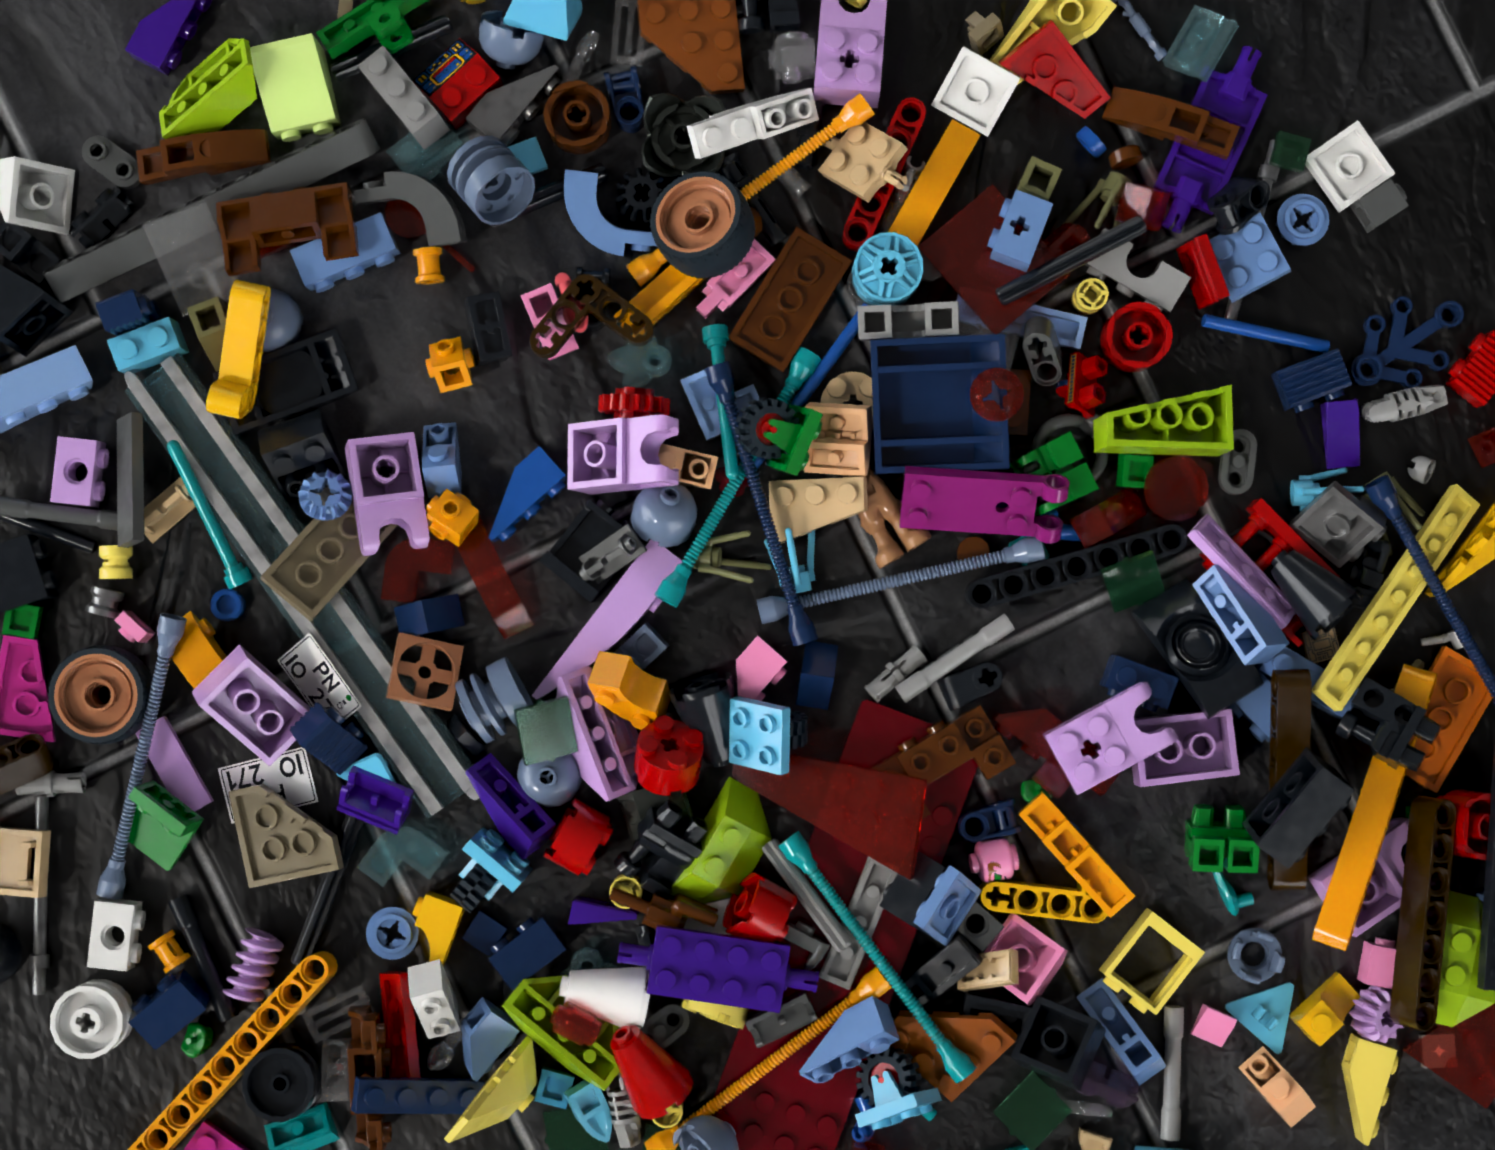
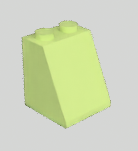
M313 33L250 47L254 75L271 133L278 140L282 139L283 142L296 141L302 138L301 134L314 132L316 135H322L332 132L333 127L341 126L325 51Z

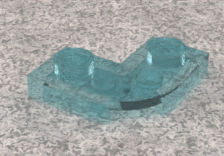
M402 826L397 835L388 831L383 833L372 845L357 868L382 887L387 884L403 861L427 879H431L450 851L423 831L414 827Z

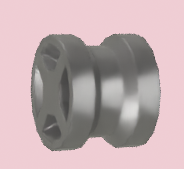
M92 585L90 590L93 595L92 600L86 605L85 611L116 619L120 613L117 609L118 604L123 600L125 593Z

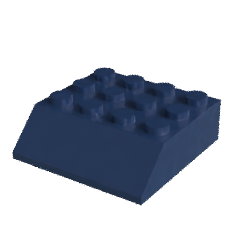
M1005 334L870 340L876 474L905 473V466L959 470L1010 468Z

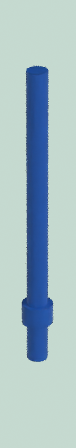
M858 311L825 354L813 375L806 380L790 402L791 405L804 407L858 333ZM760 457L754 459L755 468L758 469L765 459Z

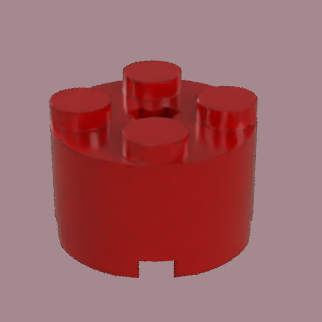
M1146 302L1129 303L1112 314L1102 328L1100 343L1104 357L1109 364L1122 371H1144L1158 363L1169 351L1173 338L1172 326L1161 310L1155 305ZM1134 331H1137V336L1142 338V341L1138 344H1135L1134 339L1130 338V334Z
M666 715L657 717L654 722L645 726L637 739L634 760V772L638 776L640 785L646 790L662 796H671V792L682 790V794L691 790L699 779L704 750L703 734L697 729H690L684 722L673 720Z
M1452 790L1446 795L1438 796L1437 798L1452 801L1457 810L1453 855L1486 860L1491 794Z
M575 798L572 801L575 809L567 808L550 838L553 842L550 847L552 851L546 848L543 857L579 876L581 872L585 875L590 873L597 860L595 857L596 848L599 844L605 846L613 832V828H611L612 824L609 823V816Z
M751 873L739 884L744 887L739 896L735 894L731 896L724 912L722 925L727 928L725 932L731 936L767 942L777 941L780 943L789 930V925L786 922L790 912L797 903V896L757 873Z

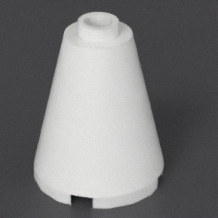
M645 966L570 970L568 977L562 976L559 996L564 997V1004L620 1028L623 1026H637L641 1029L644 1026L650 994L646 993L649 970H646Z

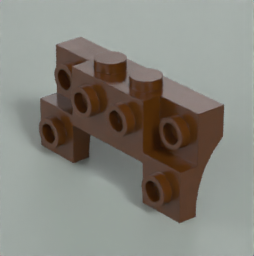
M347 182L311 188L298 187L292 191L266 192L260 196L216 202L217 222L223 246L225 271L228 276L260 272V248L322 239L323 255L326 261L359 256L357 227L353 219L352 193Z
M976 705L946 724L943 720L934 723L926 729L928 733L926 736L919 740H916L915 736L907 739L897 746L900 750L899 752L865 771L874 789L901 831L931 814L919 795L918 790L970 759H974L986 780L1016 764L1000 734L996 733L981 705Z
M371 1005L350 1006L348 1010V1016H351L352 1041L347 1048L350 1111L355 1077H388L387 1067H392V1048L386 1047V1023H380V1012L371 1013ZM351 1111V1115H356L357 1122L355 1142L368 1146L370 1150H385L387 1143L392 1141L391 1122H386L385 1114H356Z

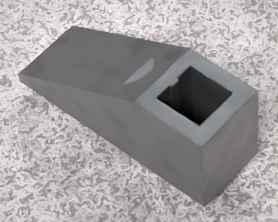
M556 65L550 66L486 93L466 117L468 124L482 136H494L509 146L518 136V127L525 119L530 121L540 109L538 103L546 94L550 96L552 91L560 85L561 80L559 78L562 75L559 67Z

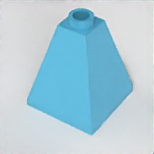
M512 0L504 17L503 24L567 41L582 14L581 0Z

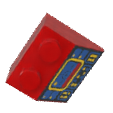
M460 38L413 80V83L455 130L467 121L466 117L486 93L503 86L496 72L475 50Z

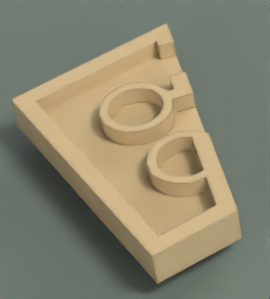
M867 477L769 481V509L771 510L769 513L772 514L773 525L776 526L774 529H777V537L780 538L778 541L781 544L787 541L786 528L792 530L793 538L867 511Z

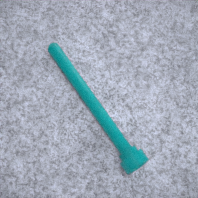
M713 324L703 327V343L707 344V349L711 350L712 365L725 362L724 348L727 346L726 342L729 341L728 326ZM716 394L725 473L728 479L735 480L739 476L735 438H733V430L729 426V418L726 417L728 414H725V406L720 404Z
M176 440L169 441L167 450L226 567L223 570L226 576L223 578L228 589L235 588L253 579L248 567H244L242 562L238 563L180 443Z

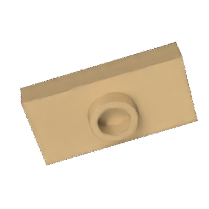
M1005 949L979 953L983 959L981 964L957 982V990L965 992L1019 984L1018 951Z

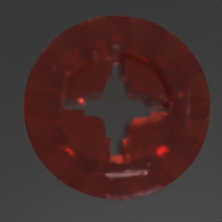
M990 368L981 372L973 381L970 389L972 407L978 415L989 421H1005L1019 411L1024 400L1023 385L1019 378L1013 372L1004 368ZM992 380H994L995 385L999 389H1011L1007 395L1002 397L1003 409H1000L999 404L995 400L983 401V398L988 397L987 395L992 393Z

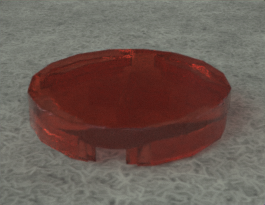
M1169 456L1160 459L1151 467L1145 478L1144 494L1146 503L1154 514L1166 520L1183 521L1196 515L1197 513L1195 512L1205 504L1209 485L1206 473L1194 460L1188 457Z

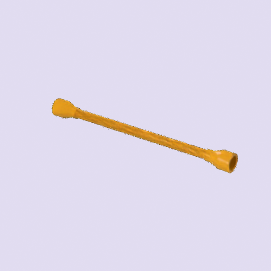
M859 93L845 104L839 115L832 119L831 125L828 124L827 127H824V130L821 129L820 132H817V135L815 134L813 137H810L807 143L804 142L803 145H800V148L797 147V150L794 149L793 153L790 152V155H786V158L783 157V160H779L780 163L777 162L776 165L766 170V173L763 172L762 175H759V178L756 177L755 180H752V183L749 182V185H745V188L743 187L740 192L746 200L747 198L750 199L751 196H754V193L757 194L758 191H761V188L764 189V186H768L771 180L774 181V178L777 179L778 175L781 176L785 171H788V168L791 169L792 166H795V163L798 164L799 161H802L805 155L808 156L809 153H812V150L815 151V148L818 149L819 145L822 146V143L825 144L826 140L829 141V138H833V135L836 136V133H842L848 128L862 125L875 115L872 108ZM657 248L651 253L638 256L627 264L626 267L636 282L642 287L655 277L661 266L667 262V259Z
M874 967L862 977L857 987L849 993L848 998H845V1001L842 1000L841 1003H838V1006L835 1005V1008H831L828 1014L825 1013L824 1016H821V1019L818 1018V1021H814L811 1026L801 1031V1034L798 1033L797 1036H794V1039L792 1038L787 1044H784V1047L781 1046L780 1049H777L774 1055L771 1054L763 1062L761 1061L760 1064H757V1067H754L750 1072L740 1077V1080L738 1079L733 1085H730V1088L727 1087L726 1090H723V1093L720 1092L719 1095H716V1098L714 1097L709 1103L707 1102L706 1105H703V1108H699L696 1113L686 1118V1121L683 1120L682 1123H678L672 1128L656 1132L644 1142L646 1149L676 1150L679 1142L674 1146V1132L695 1116L715 1114V1111L718 1112L719 1109H722V1106L724 1107L729 1101L731 1102L732 1098L735 1099L736 1096H739V1093L741 1094L746 1088L748 1089L749 1086H752V1083L755 1084L756 1081H759V1078L769 1073V1070L772 1071L773 1068H776V1065L778 1066L783 1060L785 1061L786 1057L789 1058L790 1055H793V1052L796 1053V1049L800 1050V1047L802 1048L807 1042L809 1043L810 1040H813V1037H817L820 1032L830 1027V1024L833 1025L846 1009L871 996L881 997L892 988V985L881 974L882 971Z

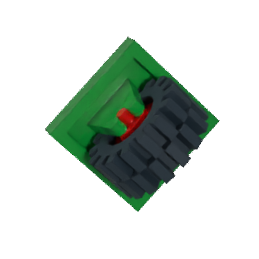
M763 397L759 398L758 401L752 400L748 402L750 406H743L740 410L743 412L742 417L737 416L736 422H740L739 427H735V433L740 435V438H737L739 444L744 445L743 449L746 452L767 459L766 466L797 476L799 471H802L808 462V449L812 440H815L821 431L822 422L820 421L823 414L813 409L791 404L787 407V403L772 398Z

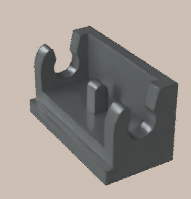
M800 990L782 999L780 1013L758 1010L748 1015L745 1025L748 1031L751 1032L756 1047L761 1048L818 1020L819 1017L806 991Z

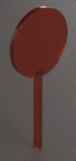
M404 200L388 201L385 216L393 232L404 238H416L426 233L424 220L420 212L412 204ZM450 245L442 246L471 273L475 271V267Z

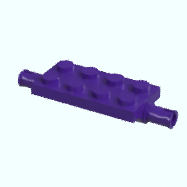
M1243 46L1233 71L1228 72V74L1219 73L1210 68L1205 71L1190 105L1210 111V116L1240 126L1227 160L1178 142H1173L1152 188L1173 199L1167 216L1162 222V226L1166 229L1172 226L1176 218L1171 231L1181 233L1191 208L1199 209L1210 215L1214 214L1209 210L1207 202L1228 183L1268 96L1256 90L1250 79L1262 56L1259 50L1256 49L1248 61L1253 48Z
M657 925L654 944L650 943V947L620 941L617 963L646 966V970H649L647 994L780 1013L783 991H786L787 988L816 993L818 987L816 983L819 980V971L790 968V964H788L790 944Z

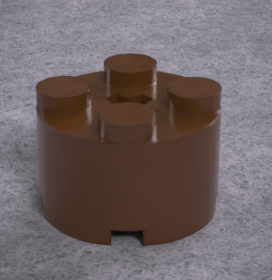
M579 80L562 83L552 91L544 106V122L553 142L562 151L572 154H587L595 151L608 140L612 127L609 105L604 94L594 86ZM575 113L581 114L582 122L576 123L574 121Z

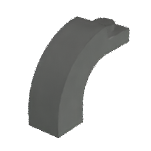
M383 172L386 186H383L382 181L363 183V189L354 190L355 202L360 205L393 200H404L412 204L420 212L424 220L429 247L467 242L464 221L457 205L445 190L424 177L404 172Z

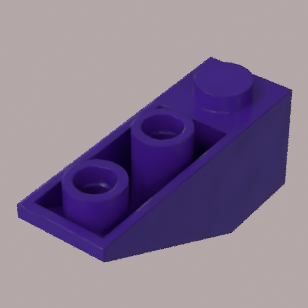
M170 0L139 22L125 51L134 59L168 76L171 69L174 70L179 65L182 58V48L187 40L190 41L194 37L198 27L196 22L201 13L208 10L212 0Z

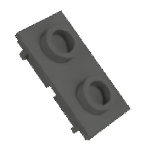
M626 524L579 557L583 563L579 574L584 581L595 580L599 584L646 552L647 549L629 524Z

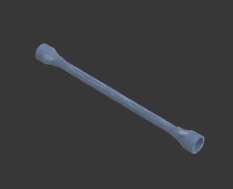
M1027 537L1012 546L1003 548L1000 552L996 551V553L992 552V554L988 553V555L984 554V556L981 554L980 557L977 555L976 558L973 556L972 559L968 557L967 559L964 558L955 562L951 561V563L947 562V564L943 563V565L939 564V566L935 565V567L931 566L930 568L926 567V569L922 568V570L918 569V571L914 570V572L911 570L910 573L908 571L906 574L903 572L902 575L898 573V575L881 577V579L877 578V580L873 579V581L869 580V582L865 581V583L861 582V584L857 583V585L852 584V586L848 585V587L846 585L844 588L841 586L840 589L837 587L836 590L833 588L832 590L828 589V591L824 590V592L820 591V593L803 595V597L799 596L798 601L803 605V608H807L809 605L812 607L813 604L816 606L817 603L818 605L821 603L825 604V602L829 603V601L833 602V600L837 601V599L841 600V598L854 597V595L858 596V594L862 595V593L866 594V592L869 594L870 591L873 593L874 590L877 592L878 589L882 591V589L899 587V585L903 586V584L907 585V583L911 584V582L915 583V581L919 582V580H928V578L932 579V577L936 578V576L939 578L940 575L943 577L944 574L947 576L948 574L952 575V573L956 574L965 570L969 571V569L973 570V568L977 569V567L981 568V566L985 567V565L998 564V562L1000 564L1002 561L1003 563L1006 562V564L1012 562L1034 563L1045 560L1042 542L1037 540L1036 537ZM769 596L756 599L762 624L779 621L788 615L787 608L789 604L786 603L785 597Z
M161 613L157 625V665H155L156 669H154L155 673L153 674L154 677L150 686L151 689L143 718L144 722H142L143 726H141L142 730H140L141 734L139 735L140 738L138 739L139 742L135 751L136 754L125 795L126 799H124L125 803L121 812L120 827H118L119 831H117L118 835H116L117 839H115L113 855L109 858L108 866L99 878L96 891L98 896L106 899H122L125 890V852L128 847L127 844L133 824L132 820H134L133 816H135L134 812H136V804L128 796L134 787L142 784L150 751L149 748L152 743L151 739L155 730L153 727H155L154 723H156L155 719H157L156 715H158L157 711H159L158 707H160L159 703L161 702L160 699L162 698L161 695L163 694L162 691L166 682L165 678H167L166 674L168 672L166 670L169 669L167 666L170 665L168 662H170L171 656L174 655L175 647L183 637L187 622L186 618L174 614Z

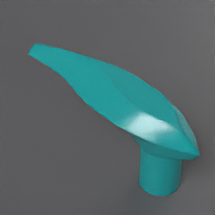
M1212 872L1220 896L1227 910L1232 915L1237 916L1239 908L1254 904L1251 892L1236 895L1233 887L1225 879L1222 872Z

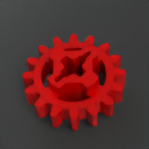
M637 387L615 388V393L599 395L598 411L605 414H614V418H634L650 415L669 416L670 400L662 396H654V389Z

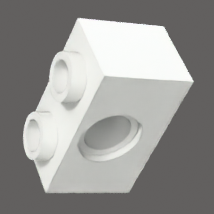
M106 898L94 901L87 967L126 972L134 968L135 963H139L142 954V944L138 943L139 930H143L146 920V912L142 910V901ZM114 926L120 927L124 932L122 943L114 940L112 936Z
M440 959L407 967L410 1000L428 1039L461 1031L458 1000Z

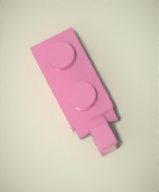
M754 239L750 251L747 252L746 257L737 266L727 273H723V275L712 277L706 283L707 286L702 292L707 297L696 307V310L705 319L717 307L724 312L774 264L776 259Z

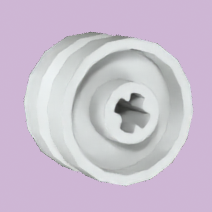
M92 979L66 991L56 1001L50 1015V1030L55 1043L66 1054L78 1059H94L108 1053L120 1045L132 1030V1026L128 1023L133 1004L130 995L121 985L107 979Z

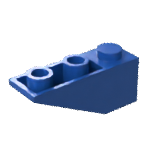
M540 446L514 468L488 537L492 542H497L499 539L505 542L517 531L514 525L523 517L527 521L541 510L542 507L539 503L548 495L551 499L554 498L566 487L564 481L567 479V476Z

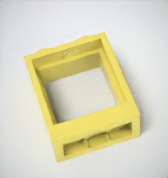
M1146 908L1099 970L1106 976L1103 982L1116 993L1123 989L1132 996L1128 1002L1143 1014L1149 1009L1157 1015L1205 952L1153 911ZM1148 926L1184 953L1150 998L1146 997L1114 972L1115 968Z

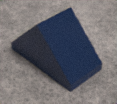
M459 594L424 599L394 607L399 633L420 636L465 626Z
M815 641L805 643L795 705L828 710L835 677L838 645Z

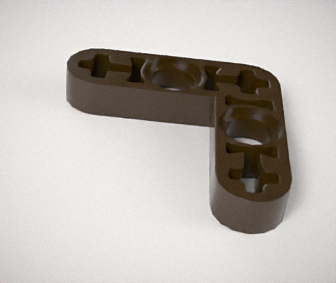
M582 274L572 281L532 331L530 345L532 351L540 358L548 359L555 356L589 313L628 343L638 347L645 346L651 342L654 336V327L652 321L644 313L599 279L590 274ZM589 284H592L594 295H584L580 300V305L584 307L582 310L574 302L568 300L570 297H573L576 302L581 295L579 286L587 287ZM616 302L622 307L619 317L609 319L603 314V308L607 303ZM563 308L572 309L575 312L574 321L567 325L559 323L556 319L558 311ZM629 312L633 314L629 317L630 322L636 326H640L642 323L645 324V336L638 334L636 337H633V329L627 323H624L623 328L619 327L625 322ZM551 322L563 334L559 336L555 332L550 339L553 346L551 348L544 346L542 349H539L540 343L538 338L540 336L543 338L548 337L552 329L547 325Z

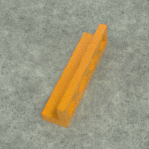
M670 265L631 299L629 303L644 313L654 326L705 279L688 276ZM622 308L613 316L614 319L620 316ZM629 312L625 322L620 326L623 328L624 323H627L633 329V337H636L638 334L643 336L646 333L644 329L645 324L642 323L640 326L634 325L629 319L633 314Z

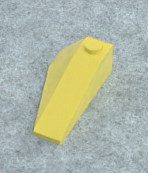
M1030 0L990 58V61L1005 68L1000 65L999 61L1049 20L1054 22L1070 45L1074 46L1082 39H1087L1096 33L1117 5L1111 0ZM1022 77L1020 78L1018 84L1024 81Z
M527 1035L490 1076L445 1136L444 1140L451 1143L509 1119L517 1109L522 1113L535 1098L531 1092L538 1083L532 1038Z

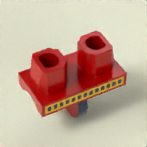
M1078 351L1071 353L1069 373H1067L1065 380H1061L1056 384V393L1060 397L1065 398L1064 404L1069 408L1080 411L1085 419L1094 417L1095 407L1105 403L1106 392L1104 387L1097 383V378L1107 374V361L1098 355L1087 358Z

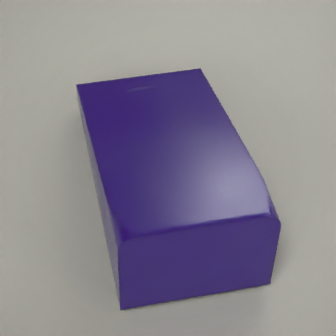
M1358 399L1320 404L1326 469L1360 466Z
M577 895L572 901L568 924L636 920L639 911L632 908L621 909L615 906L614 903Z

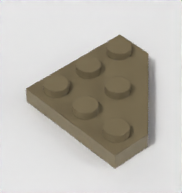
M265 784L228 792L249 888L344 868L337 835Z

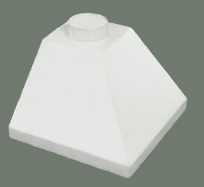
M15 156L0 159V211L5 223L69 235L75 170Z

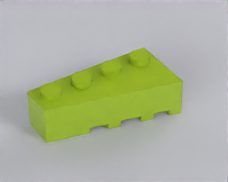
M1232 384L1177 398L1164 399L1155 403L1107 412L1093 420L1094 453L1218 457L1234 450Z

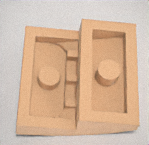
M809 402L805 408L813 409L822 413L823 416L820 421L822 422L821 431L818 437L812 440L808 449L809 459L804 468V473L866 477L868 475L871 453V405Z

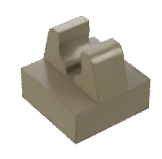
M974 11L965 19L970 25L967 29L969 31L968 36L971 49L981 56L1004 37L1002 22L993 12L984 18L977 11Z

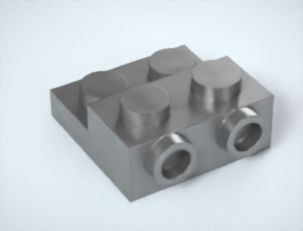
M1334 481L1290 522L1289 526L1309 545L1335 566L1341 568L1348 560L1354 562L1362 554L1364 546L1371 540L1376 542L1383 536L1387 530V526H1385L1387 517L1381 509L1365 496L1361 495L1357 499L1337 481Z

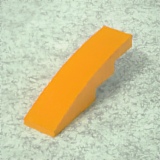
M952 119L888 232H895L906 236L918 247L981 136L980 134Z
M1043 791L1018 812V815L1037 834L1044 845L1110 918L1135 897V894Z

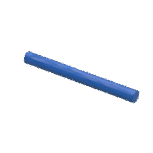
M1204 314L1201 321L1202 327L1327 353L1330 348L1329 340Z

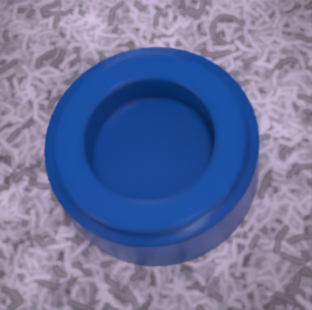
M1084 126L1076 133L1078 141L1093 157L1098 158L1107 150L1099 137L1087 126Z
M221 589L217 591L210 602L213 615L222 621L237 620L244 613L246 606L242 594L234 589Z

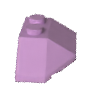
M586 666L558 677L555 715L568 749L578 765L580 777L607 802L637 788L638 776L634 772V760L639 734L631 722L619 717L595 701V696L587 684L592 668Z

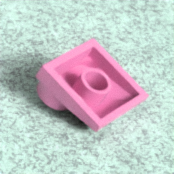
M1010 913L1003 923L1004 928L988 945L984 953L1005 949L1018 951L1019 984L1003 987L1026 1004L1031 1005L1037 996L1042 995L1064 962L1068 950L1017 914Z

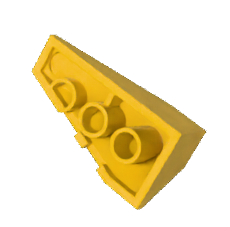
M1495 501L1437 577H1439V581L1442 582L1441 584H1443L1446 592L1495 559ZM1428 587L1425 594L1429 597H1436Z

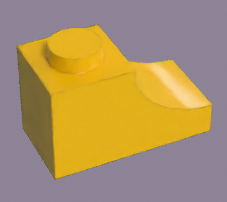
M433 891L426 893L424 898L419 896L412 915L417 916L414 926L420 927L428 939L430 946L429 962L440 959L444 967L465 909L454 899Z
M1336 971L1292 1011L1289 1017L1312 1042L1320 1047L1344 1025V1018L1355 1005L1352 1000L1359 999L1360 995Z

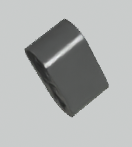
M1032 317L1024 326L1023 350L1034 381L1042 386H1051L1056 384L1062 375V350L1052 322L1046 317ZM1049 363L1053 366H1043L1042 364Z

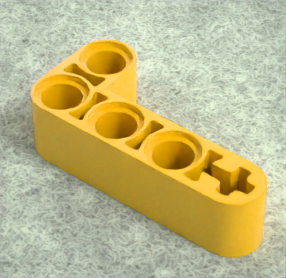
M237 279L233 282L229 296L219 377L210 386L206 400V410L209 413L242 419L254 407L271 297V288L269 286Z
M1013 880L982 882L979 885V888L982 890L978 896L980 902L988 910L1085 923H1099L1108 916L1101 907L1093 915L1085 913V903L1092 897L1078 882L1077 888ZM993 887H996L1000 893L1010 895L1011 905L1009 906V901L1003 897H996L994 902L991 903L986 893L992 892ZM1026 890L1033 891L1035 895L1034 902L1028 907L1020 906L1018 901L1019 895ZM1058 894L1065 895L1067 898L1066 907L1060 911L1053 910L1051 906L1052 899Z

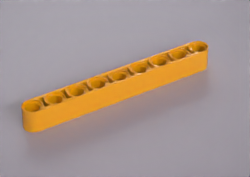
M1404 664L1394 693L1427 710L1438 674ZM1415 736L1410 746L1415 747L1418 737ZM1372 756L1314 929L1312 940L1343 951L1347 950L1407 768L1399 765L1397 769L1388 766L1387 763Z
M321 951L303 959L128 1150H174L244 1074L248 1063L259 1053L265 1051L334 977L338 968L334 955ZM315 960H319L324 965L323 976H319L314 972L313 962ZM293 984L299 986L302 991L300 1000L295 999L291 994V986ZM270 1008L278 1012L280 1018L278 1024H274L269 1019ZM248 1033H252L256 1037V1048H252L247 1043L246 1037ZM225 1057L233 1060L235 1065L233 1072L225 1067ZM203 1081L211 1085V1096L203 1091ZM181 1105L188 1108L190 1112L189 1120L181 1115ZM159 1129L167 1134V1143H163L159 1139Z

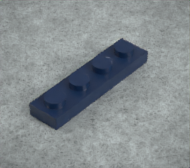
M355 1077L351 1111L356 1114H463L483 1087L485 1081L479 1079L476 1082L472 1078Z

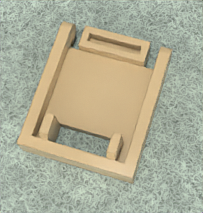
M0 827V895L32 898L47 897L51 830ZM32 848H35L33 879H30Z

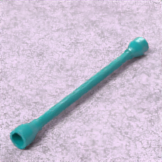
M799 347L791 361L789 375L785 381L786 387H783L777 400L789 404L788 402L791 401L792 395L813 375L821 362V358L806 348ZM741 461L738 465L739 476L735 480H729V483L726 484L727 487L724 488L723 494L716 501V505L711 510L712 512L709 513L710 516L705 520L706 523L699 530L700 534H697L695 541L692 542L693 545L688 549L689 552H686L684 559H682L683 563L678 564L675 570L662 580L654 594L660 600L675 608L678 607L685 595L687 581L692 573L691 567L693 568V564L696 563L695 560H698L700 553H702L701 549H704V546H706V542L709 541L708 538L710 539V535L713 534L712 531H715L717 524H719L718 520H721V517H723V513L728 508L727 506L730 505L729 502H732L734 498L733 495H736L740 484L745 479L744 477L747 476Z
M799 830L778 845V848L787 860L800 867L804 874L810 875L809 878H812V882H815L814 885H817V889L823 892L822 895H825L824 898L828 899L827 902H830V906H833L832 909H835V913L841 916L842 922L846 923L845 926L848 927V930H851L850 932L856 937L855 939L859 940L858 943L861 944V947H864L863 950L866 951V954H869V958L874 961L873 963L879 968V971H882L881 974L884 975V978H887V982L892 985L897 995H900L899 998L902 999L903 1003L905 1002V1006H908L907 1008L913 1013L912 1015L916 1016L915 1019L918 1020V1023H921L920 1026L923 1027V1030H926L925 1032L931 1037L933 1043L936 1044V1050L942 1057L945 1070L953 1081L959 1083L967 1078L977 1068L965 1052L955 1047L950 1039L944 1038V1034L939 1031L940 1029L934 1024L929 1014H926V1010L921 1007V1004L918 1003L919 1001L913 996L914 994L910 993L911 990L908 989V986L902 983L901 977L897 976L898 973L895 972V969H892L893 966L890 965V962H887L888 960L882 955L877 945H874L875 942L872 941V938H869L863 927L861 928L862 925L859 924V921H856V917H853L854 915L851 914V911H848L849 908L845 907L846 904H843L844 901L840 900L841 897H838V893L832 890L831 884L827 883L826 877L822 876L823 873H820V869H817V863L812 857L809 844Z

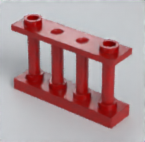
M1262 498L1253 500L1245 508L1250 514L1248 517L1250 521L1232 540L1241 548L1259 530L1263 531L1264 529L1275 537L1271 541L1272 545L1254 562L1263 572L1271 565V561L1284 549L1288 553L1295 549L1338 576ZM1203 552L1199 554L1205 560L1202 565L1206 570L1214 565ZM1296 614L1288 625L1281 630L1289 641L1288 645L1291 648H1299L1303 644L1295 635L1303 626Z

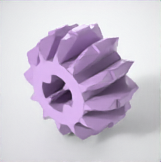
M1370 985L1368 990L1360 989L1359 999L1352 1000L1355 1007L1349 1012L1352 1018H1354L1350 1026L1362 1038L1368 1041L1386 1043L1388 1038L1396 1039V1030L1398 1028H1404L1402 1025L1395 1024L1390 1016L1392 989Z

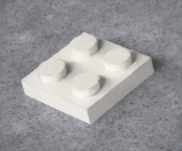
M963 46L931 106L988 137L1021 77Z
M1358 120L1302 159L1338 213L1396 174Z

